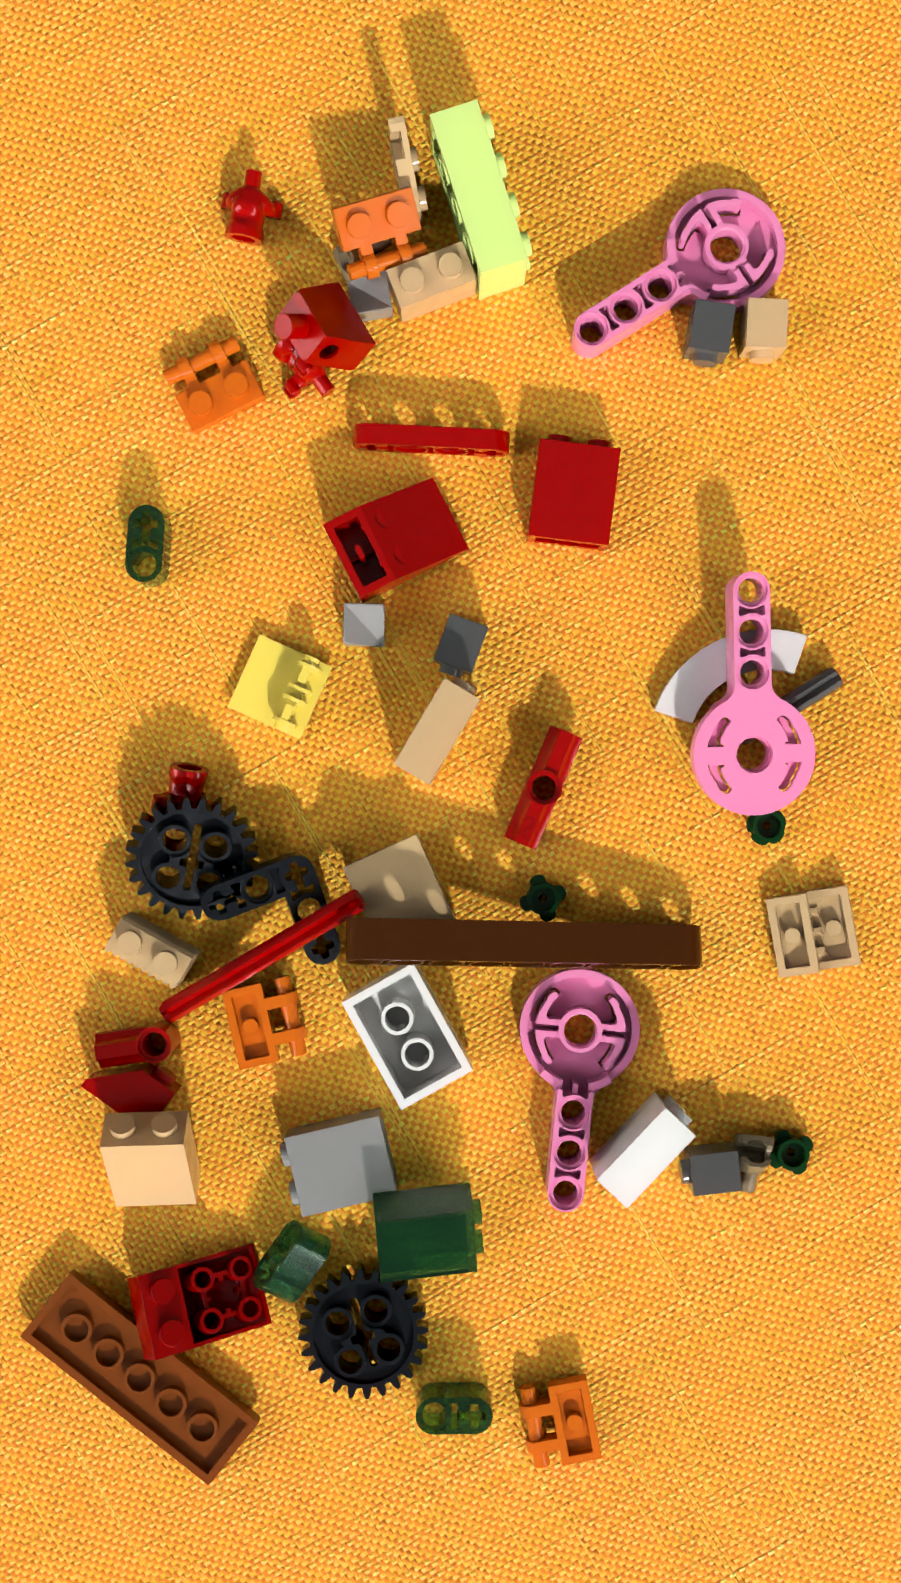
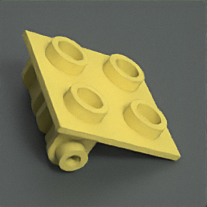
M259 635L227 707L281 732L301 739L333 667L310 655L303 654L263 635Z

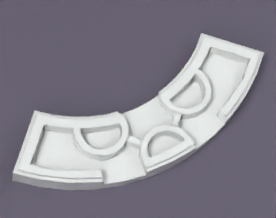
M771 629V670L794 674L807 635ZM757 630L745 631L739 634L744 642L750 643L755 639ZM726 637L701 649L674 673L661 692L653 711L693 723L698 710L707 697L717 687L727 681ZM747 661L742 665L740 674L757 671L754 663Z

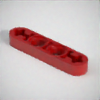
M379 423L356 424L353 435V447L364 451L479 457L507 456L509 454L510 433L498 429Z

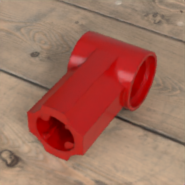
M164 1020L154 1022L151 1025L98 1032L95 1034L94 1045L96 1061H98L100 1068L140 1062L158 1063L165 1060L178 1048L181 1035L173 1023H168ZM152 1032L159 1033L165 1038V1050H158L152 1045Z

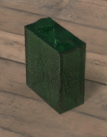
M469 1182L372 1193L381 1283L477 1272V1254H483L484 1247L481 1229H475V1224L482 1223L480 1199H472Z

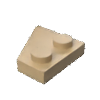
M404 115L389 118L390 152L398 189L407 186L412 187L422 226V211H427L428 205L424 185L417 186L414 172L420 171L417 150L415 146H409Z

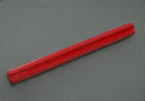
M355 889L340 896L163 1001L159 1007L160 1014L168 1023L177 1021L362 912L366 905L363 897Z

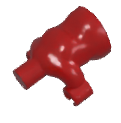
M247 169L244 185L230 193H223L221 209L231 211L230 220L225 230V237L232 241L261 246L264 240L263 225L265 216L266 218L281 221L284 205L277 201H271L260 190L262 179L260 171Z
M281 339L278 341L273 350V355L278 361L287 363L294 373L290 379L286 380L283 386V391L289 399L297 397L302 391L301 388L311 384L315 386L323 398L335 390V386L326 375V367L311 365L302 361L290 340Z
M176 762L170 764L169 790L162 794H153L152 805L156 801L166 808L168 795H172L178 803H182L186 791L191 795L192 802H198L204 790L209 770L206 767L192 763ZM207 800V804L212 805L214 803Z

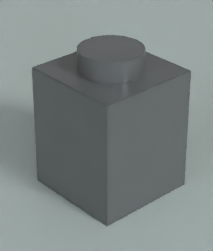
M700 299L695 300L689 314L683 353L684 359H690L694 365L707 368L715 367L716 364L724 362L729 354L736 305Z
M450 613L434 656V662L441 665L439 672L462 678L463 673L471 676L488 627Z
M731 1141L692 1145L684 1148L685 1159L678 1161L680 1179L682 1184H688L694 1196L742 1191L738 1150Z

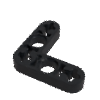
M297 852L284 854L212 881L202 889L199 897L200 905L205 915L217 921L229 919L285 898L293 923L295 924L303 919L298 915L297 911L298 905L302 900L306 898L317 900L319 909L327 905L312 863L306 856ZM296 862L299 867L305 866V870L300 872L302 883L306 888L312 884L313 889L298 891L296 882L292 877H285V874L290 871L289 864ZM253 876H263L268 880L267 891L257 897L249 895L246 892L248 880ZM238 882L239 892L245 902L238 904V900L234 896L224 901L225 908L222 910H218L215 905L208 906V903L213 900L212 893L220 891L222 896L233 894L235 892L231 885ZM298 891L291 897L290 892ZM336 928L322 935L326 941L331 940L326 945L327 951L320 954L317 949L311 950L312 947L317 945L316 939L302 946L308 958L315 964H329L339 955L341 946Z

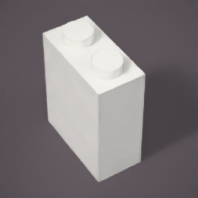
M654 1091L590 1159L597 1181L626 1208L643 1193L696 1137L688 1126L692 1119L685 1113L684 1108L669 1094L663 1100Z

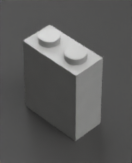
M381 1107L288 1129L284 1137L285 1142L280 1143L283 1164L285 1167L291 1166L294 1181L289 1182L291 1200L294 1206L300 1205L302 1217L398 1194L399 1184Z

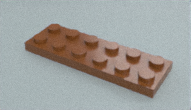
M75 1269L70 1272L20 1335L21 1338L207 1485H210L259 1423L260 1415L181 1353L158 1360H144L135 1317Z

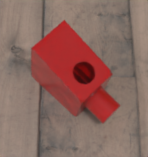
M339 282L299 289L274 322L276 335L282 340H290L301 360L311 365L354 370L376 345Z

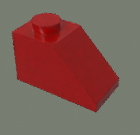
M151 1063L94 1072L85 1079L81 1087L116 1112L129 1113L164 1111L182 1085L175 1081L177 1076L165 1066L157 1064L155 1067Z

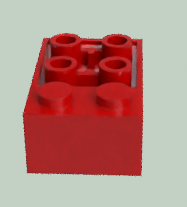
M434 478L358 506L323 524L362 603L469 550Z
M253 1243L127 1278L144 1360L162 1359L272 1324Z

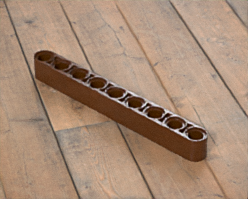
M352 918L346 920V963L649 970H692L703 967L701 927L697 925L408 918Z

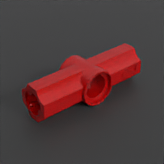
M550 725L530 775L525 781L524 789L504 837L534 850L537 849L556 801L561 796L564 782L583 740L582 738ZM540 776L548 777L554 785L552 795L543 800L537 798L532 791L533 782Z

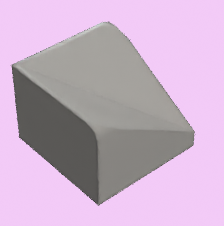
M386 271L380 272V277L367 280L366 277H362L349 283L347 282L350 301L363 322L393 317Z
M344 603V646L385 647L386 607L384 604Z

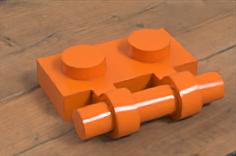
M403 187L330 209L341 251L347 252L358 249L360 261L346 265L351 281L366 277L367 280L380 277V272L428 254L425 242L409 245L406 235L422 229L412 187ZM392 238L395 250L375 256L372 244Z
M234 335L221 342L216 339L207 344L209 348L189 358L184 355L175 360L176 365L162 371L170 386L183 379L185 380L188 389L176 394L175 397L195 435L265 400V396L247 361L244 360L231 366L227 358L241 350ZM217 363L221 372L199 382L195 373Z
M289 975L274 978L277 994L266 996L263 981L234 987L222 993L240 1070L279 1061L281 1058L278 1045L289 1042L292 1057L307 1053L304 1040L307 1037L305 1024L300 1023L296 1003L299 1002L297 989H292ZM280 1007L285 1029L274 1031L269 1010Z
M586 1374L547 1381L549 1397L545 1398L537 1397L536 1387L533 1383H526L520 1386L522 1400L519 1402L521 1417L526 1419L528 1436L525 1439L527 1451L533 1455L536 1468L549 1466L548 1452L560 1450L563 1466L602 1458ZM553 1415L556 1432H544L541 1417Z

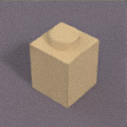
M748 297L740 313L739 357L750 358V362L755 364H768L774 362V359H778L787 348L789 299Z

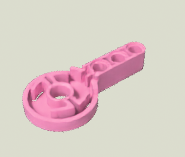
M714 189L693 197L681 207L670 224L663 246V262L591 307L576 319L571 335L573 350L583 358H594L673 307L681 304L693 306L696 299L736 305L735 313L741 312L748 297L764 298L779 277L785 259V237L778 218L762 200L738 189ZM738 212H739V216H734V215H727V216H721V217L719 216V215H721V214H738ZM693 230H696V231L691 235V237L689 238V240H688V242H687V244H686V246H685V248H684V251H678L677 248H676V242H677V240H678V244H677L678 249H683V247H684V245H685V243H686V240H687L688 236L691 234V232H692ZM716 238L732 240L739 249V257L732 262L717 260L711 252V242ZM764 257L763 260H762V263H761L760 266L758 267V265H759V263H760V261H761V258ZM764 273L763 278L761 279V281L755 286V284L757 283V281L760 279V277H761L762 274ZM660 285L666 290L668 296L665 298H655L650 294L648 287ZM736 295L738 296L736 298L715 300L719 297H732ZM619 306L628 307L632 310L634 318L622 320L616 316L614 309ZM588 327L594 328L599 332L601 338L596 342H588L582 338L580 331Z
M750 571L733 576L725 588L727 692L722 699L711 705V709L706 712L698 723L691 741L690 761L698 785L716 804L738 814L764 815L784 808L801 794L811 778L816 751L813 734L805 718L796 708L780 699L773 691L770 585L765 576L758 572ZM743 580H749L755 586L756 594L751 602H745L739 595V585ZM746 620L751 621L757 630L755 639L750 643L744 642L739 634L740 626ZM747 661L754 663L757 668V677L750 684H746L740 676L741 667ZM781 715L785 716L789 720L790 725L792 726L798 737L799 743H797L796 737L792 729L790 728L788 721ZM726 717V718L729 720V723H728V724L726 725V727L724 728V730H723V732H722V734H721L720 740H719V743L722 744V745H718V744H717V740H718L719 734H720L722 728L724 727V725L727 723V721L724 719V718ZM756 738L764 746L765 757L759 766L745 769L738 762L737 749L744 740ZM797 762H799V766H798V769H797V771H796V774H795V776L793 777V779L791 780V784L789 785V783H790L789 780L791 779V777H792L793 774H794V771H795L796 766H797ZM719 765H723V766L720 767V772H721V774H722V776H723L725 782H726V783L728 784V786L731 788L727 793H723V792H722V791L725 792V791L728 789V787L725 785V783L723 782V780H722L721 777H720V774H719V772H718V766H719Z
M565 968L553 972L540 980L526 997L519 1018V1035L524 1053L533 1068L554 1088L545 1188L550 1204L561 1212H571L577 1209L584 1198L593 1097L599 1089L613 1083L612 1080L628 1066L637 1049L640 1035L638 1013L626 990L609 975L589 968ZM551 988H557L559 992L557 993L555 989H552V990H550V989H551ZM608 993H611V994L614 995V996L609 995V996L607 997L608 1001L610 1002V1004H611V1006H612L613 1012H614V1016H615L614 1021H611V1019H613L612 1012H611V1008H610V1006H609L607 1000L605 999V996H606ZM545 994H546V998L542 1001L541 1005L539 1006V1008H538V1010H537V1013H535V1010H536L538 1004L540 1003V1001L544 998V996H545ZM577 1014L587 1015L593 1020L595 1026L592 1037L584 1043L571 1042L564 1033V1027L568 1019ZM532 1032L535 1033V1038H536V1042H537V1045H538V1047H539V1050H538V1048H537V1046H536V1044H535V1041H534L533 1033H532ZM544 1039H545L547 1048H548L550 1054L552 1055V1058L550 1057L549 1053H548L547 1050H546L545 1043H544ZM610 1043H612V1046H611L609 1052L607 1053V1055L605 1056V1058L600 1062V1063L602 1064V1066L599 1065L598 1062L601 1060V1058H602V1057L605 1055V1053L607 1052V1050H608V1048H609V1046H610ZM576 1100L582 1103V1111L576 1117L569 1118L561 1113L563 1105L568 1101ZM565 1141H574L579 1145V1148L573 1156L563 1157L557 1152L560 1144ZM559 1182H572L575 1185L573 1192L568 1196H558L553 1191Z

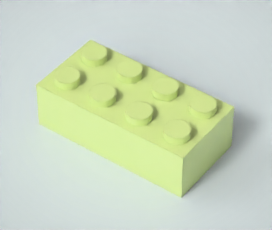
M476 99L430 114V149L459 239L463 241L477 278L476 292L480 300L523 286L526 270L530 269L529 256H532L533 253L526 230L520 232L517 225L516 217L520 216V210L515 193L513 191L507 193L503 178L507 177V169L501 152L494 153L491 139L495 138L490 115L488 112L482 114Z

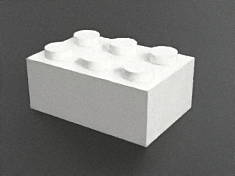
M400 965L344 997L342 1005L401 1110L473 1071L471 1058L419 966Z

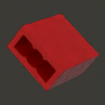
M560 434L548 435V439L540 438L526 542L605 551L609 546L621 448L611 447V442L600 439L588 440V444L574 443L571 437Z

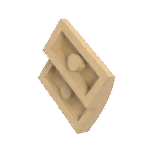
M847 884L765 899L779 978L820 973V970L861 965Z

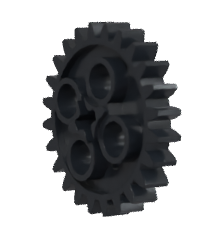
M186 791L182 803H178L172 795H168L166 808L155 801L152 805L153 816L145 812L140 814L139 822L142 826H132L130 835L134 839L128 840L126 851L132 854L127 856L125 865L126 867L134 868L130 872V882L141 881L138 885L137 894L151 893L149 906L152 907L162 901L164 903L163 914L167 915L175 907L178 908L179 918L183 919L187 910H193L194 916L198 920L202 913L199 897L202 889L210 883L200 878L202 874L213 873L220 879L258 865V861L252 859L258 856V846L251 844L255 841V832L244 831L248 826L247 817L234 820L236 816L235 805L223 811L221 809V797H218L212 805L207 804L206 793L202 792L198 802H192L191 795ZM196 824H200L202 830L199 838L198 854L195 859L192 883L190 887L186 888L183 883L193 829ZM170 829H179L186 836L182 839L174 840L168 837L166 832ZM211 836H220L226 842L221 846H213L206 839ZM171 866L177 869L179 873L174 876H167L162 874L159 869ZM253 877L248 880L246 886H252ZM238 882L231 885L235 892L233 894L222 896L220 891L212 893L213 900L208 903V906L215 905L217 907V904L220 903L225 907L224 901L231 898V895L242 900L243 897L239 892Z
M359 1263L355 1275H351L349 1269L344 1266L342 1267L340 1280L329 1273L326 1279L328 1288L316 1284L314 1294L317 1299L311 1297L306 1299L305 1308L310 1312L301 1313L299 1323L307 1327L300 1329L298 1340L307 1341L308 1343L302 1347L301 1355L314 1356L310 1360L309 1371L321 1368L322 1372L319 1382L322 1384L330 1378L334 1379L333 1392L335 1393L342 1385L348 1386L349 1398L354 1396L357 1388H362L365 1399H369L371 1388L377 1387L379 1393L385 1396L386 1383L390 1382L395 1388H401L400 1374L412 1378L414 1369L411 1363L422 1364L423 1355L419 1350L427 1349L428 1339L422 1336V1334L429 1332V1322L420 1319L426 1315V1307L424 1305L414 1306L419 1300L418 1291L405 1293L408 1287V1280L406 1278L398 1284L394 1283L395 1270L393 1269L385 1277L380 1276L378 1264L374 1266L371 1274H366L363 1264ZM351 1298H356L358 1301L364 1329L371 1331L369 1345L378 1361L375 1364L370 1361L364 1332L362 1330L357 1331L359 1317L350 1301ZM372 1299H380L385 1302L387 1307L381 1312H374L367 1307L366 1303ZM339 1311L347 1315L349 1320L344 1324H335L328 1316L333 1312ZM385 1337H391L399 1342V1346L388 1350L383 1348L379 1341ZM346 1350H354L360 1354L361 1359L356 1362H349L341 1354Z

